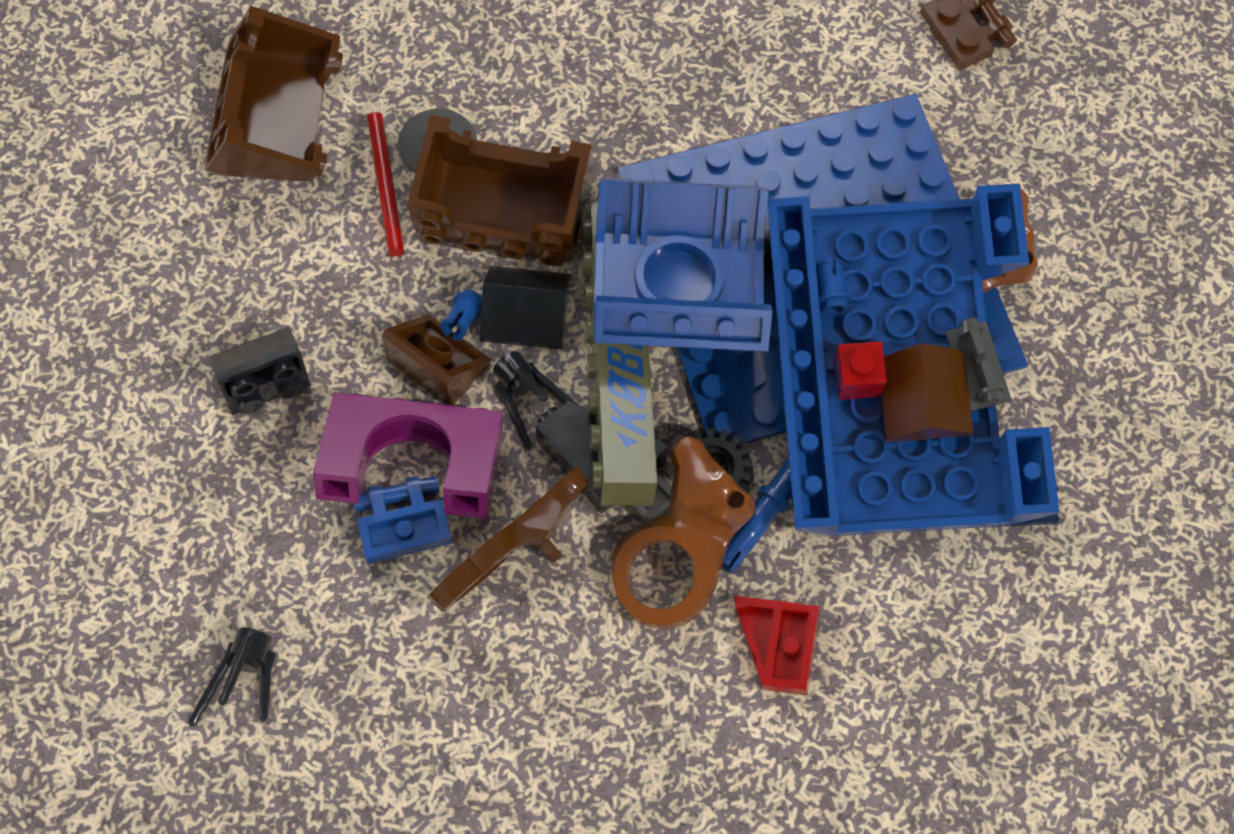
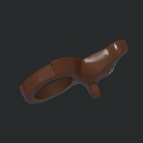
M580 466L569 472L520 517L473 552L428 594L427 598L441 612H445L488 577L515 550L524 545L535 546L555 563L561 557V554L549 538L570 514L573 501L588 483Z

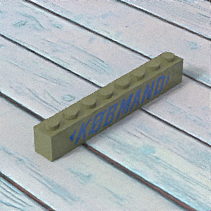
M591 203L589 219H582L581 243L589 245V251H583L582 258L583 276H590V284L584 285V309L592 310V318H586L585 342L586 344H593V353L587 354V378L595 379V388H589L588 412L589 414H596L597 425L590 426V451H598V462H592V488H600V505L653 506L657 488V469L649 346L594 343L593 302L598 203Z

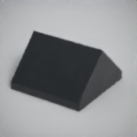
M490 266L482 289L480 342L562 350L571 274Z

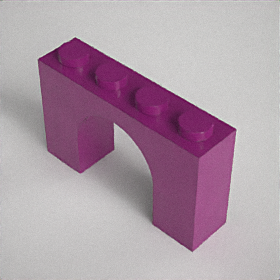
M334 392L313 470L316 499L359 504L366 472L373 457L379 451L394 443L418 441L436 447L449 460L443 487L444 514L487 519L503 439V411L451 406L444 403L433 404L407 401L401 398L372 397L358 393Z

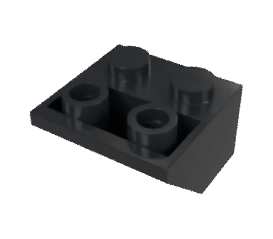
M289 327L209 356L215 376L232 415L237 413H253L259 410L266 402L279 397L282 399L295 397L304 388L311 386L300 349Z

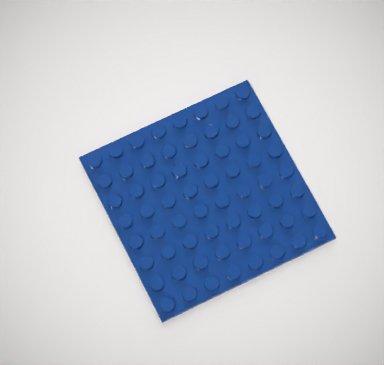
M917 94L617 168L620 179L767 187L769 191L768 199L809 196L810 208L960 199ZM773 268L772 271L764 273V304L771 305L773 310L768 352L676 347L705 434H707V429H714L718 434L725 430L729 432L731 437L734 438L736 435L741 439L742 444L786 433ZM995 287L983 294L986 322L1002 372L1006 374L1028 367V363L998 290Z

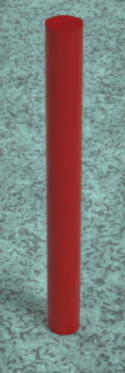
M372 112L367 115L388 254L391 257L401 256L405 251L383 115L380 112Z

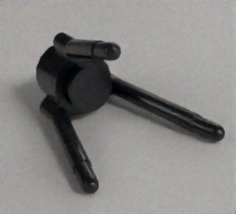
M513 351L503 356L493 368V373L499 379L495 389L503 398L525 449H530L532 443L511 395L512 392L516 395H522L531 390L542 402L548 400V395L536 383L537 381L563 404L571 401L579 405L545 377L532 362L528 363L518 351Z
M246 627L237 630L234 642L229 643L223 660L188 720L190 726L197 724L231 665L232 667L223 686L218 703L222 706L226 705L241 671L255 673L258 666H260L262 670L259 719L261 721L267 720L271 672L276 657L275 653L269 651L272 641L269 635Z

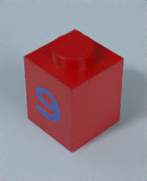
M882 341L839 344L833 359L837 400L879 398L887 384Z

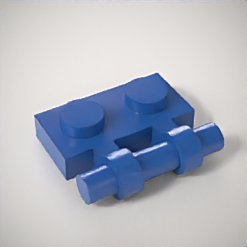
M417 475L406 478V483L381 488L379 484L368 487V492L361 493L359 504H354L355 511L358 512L372 508L374 514L357 519L367 564L452 544L442 499L424 502L423 496L440 492L436 476L419 479ZM411 499L412 506L391 511L386 510L385 505Z

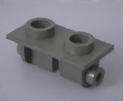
M969 318L960 323L961 328L945 331L949 348L964 350L970 411L1012 401L986 321L978 323L977 318Z

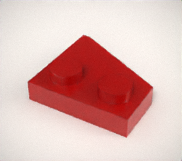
M735 596L734 603L763 690L808 696L820 616L819 606Z

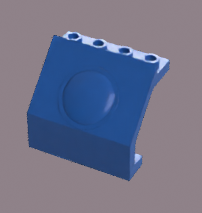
M599 178L593 302L594 343L768 352L773 310L771 305L764 304L763 249L769 192L767 187Z

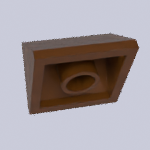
M430 314L385 329L382 334V340L387 361L447 405L453 406L492 361L464 339L452 340L453 331L446 337L441 331V322Z
M920 343L884 356L887 384L881 397L886 443L973 436L964 350Z

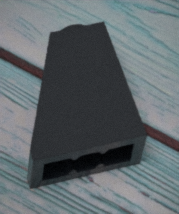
M567 401L560 408L552 407L539 418L536 425L537 443L566 475L577 466H580L588 480L582 493L603 514L613 505H600V488H592L591 483L592 462H598V451H590V426L597 425L596 414H589L587 408ZM655 439L656 469L658 470L667 462L668 448L662 441Z

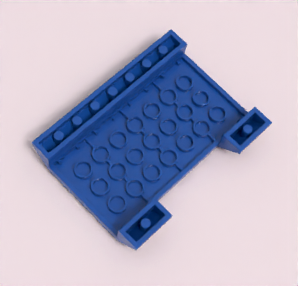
M1020 183L977 186L972 199L810 208L809 196L768 199L767 209L795 530L829 536H850L1008 526L1058 514L1060 511L1049 427L1007 429L1000 437L995 405L971 412L973 436L886 443L881 396L879 398L837 400L833 359L839 344L882 341L884 356L920 343L949 348L945 331L961 328L960 323L969 318H977L978 323L986 321L982 281L1028 266L1029 264ZM828 258H831L832 267L834 266L833 260L835 258L843 261L846 293L851 295V303L848 304V310L839 315H826L823 313V309L819 307V297L821 294L816 264Z

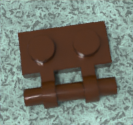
M932 0L922 4L921 15L958 70L991 57L994 51V47L991 44L993 40L998 39L1004 48H1009L1016 43L1017 38L1011 31L1012 24L1005 15H1000L993 5L995 0H966L964 2L962 0ZM980 13L988 25L980 28L973 16Z

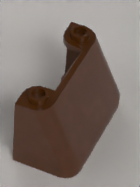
M250 5L234 31L225 53L205 160V170L221 176L311 182L315 176L320 177L326 166L327 154L322 152V144L316 142L324 85L331 74L337 75L342 64L343 53L338 52L340 36Z

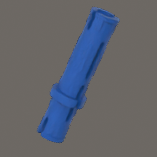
M786 458L784 464L770 483L766 486L762 485L757 491L758 499L755 501V513L731 539L721 567L728 573L735 574L738 567L777 515L781 512L785 513L789 508L790 504L788 501L792 497L789 458Z

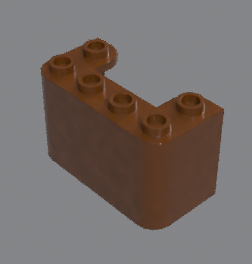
M430 115L407 204L414 229L421 234L420 238L427 243L435 245L444 244V241L458 243L462 248L472 252H482L484 248L500 251V254L510 259H523L524 256L539 258L540 262L552 267H561L564 263L572 261L593 172L592 144L571 141L570 148L565 153H560V147L552 146L550 153L474 140L472 131L464 130L463 136L450 129V118Z

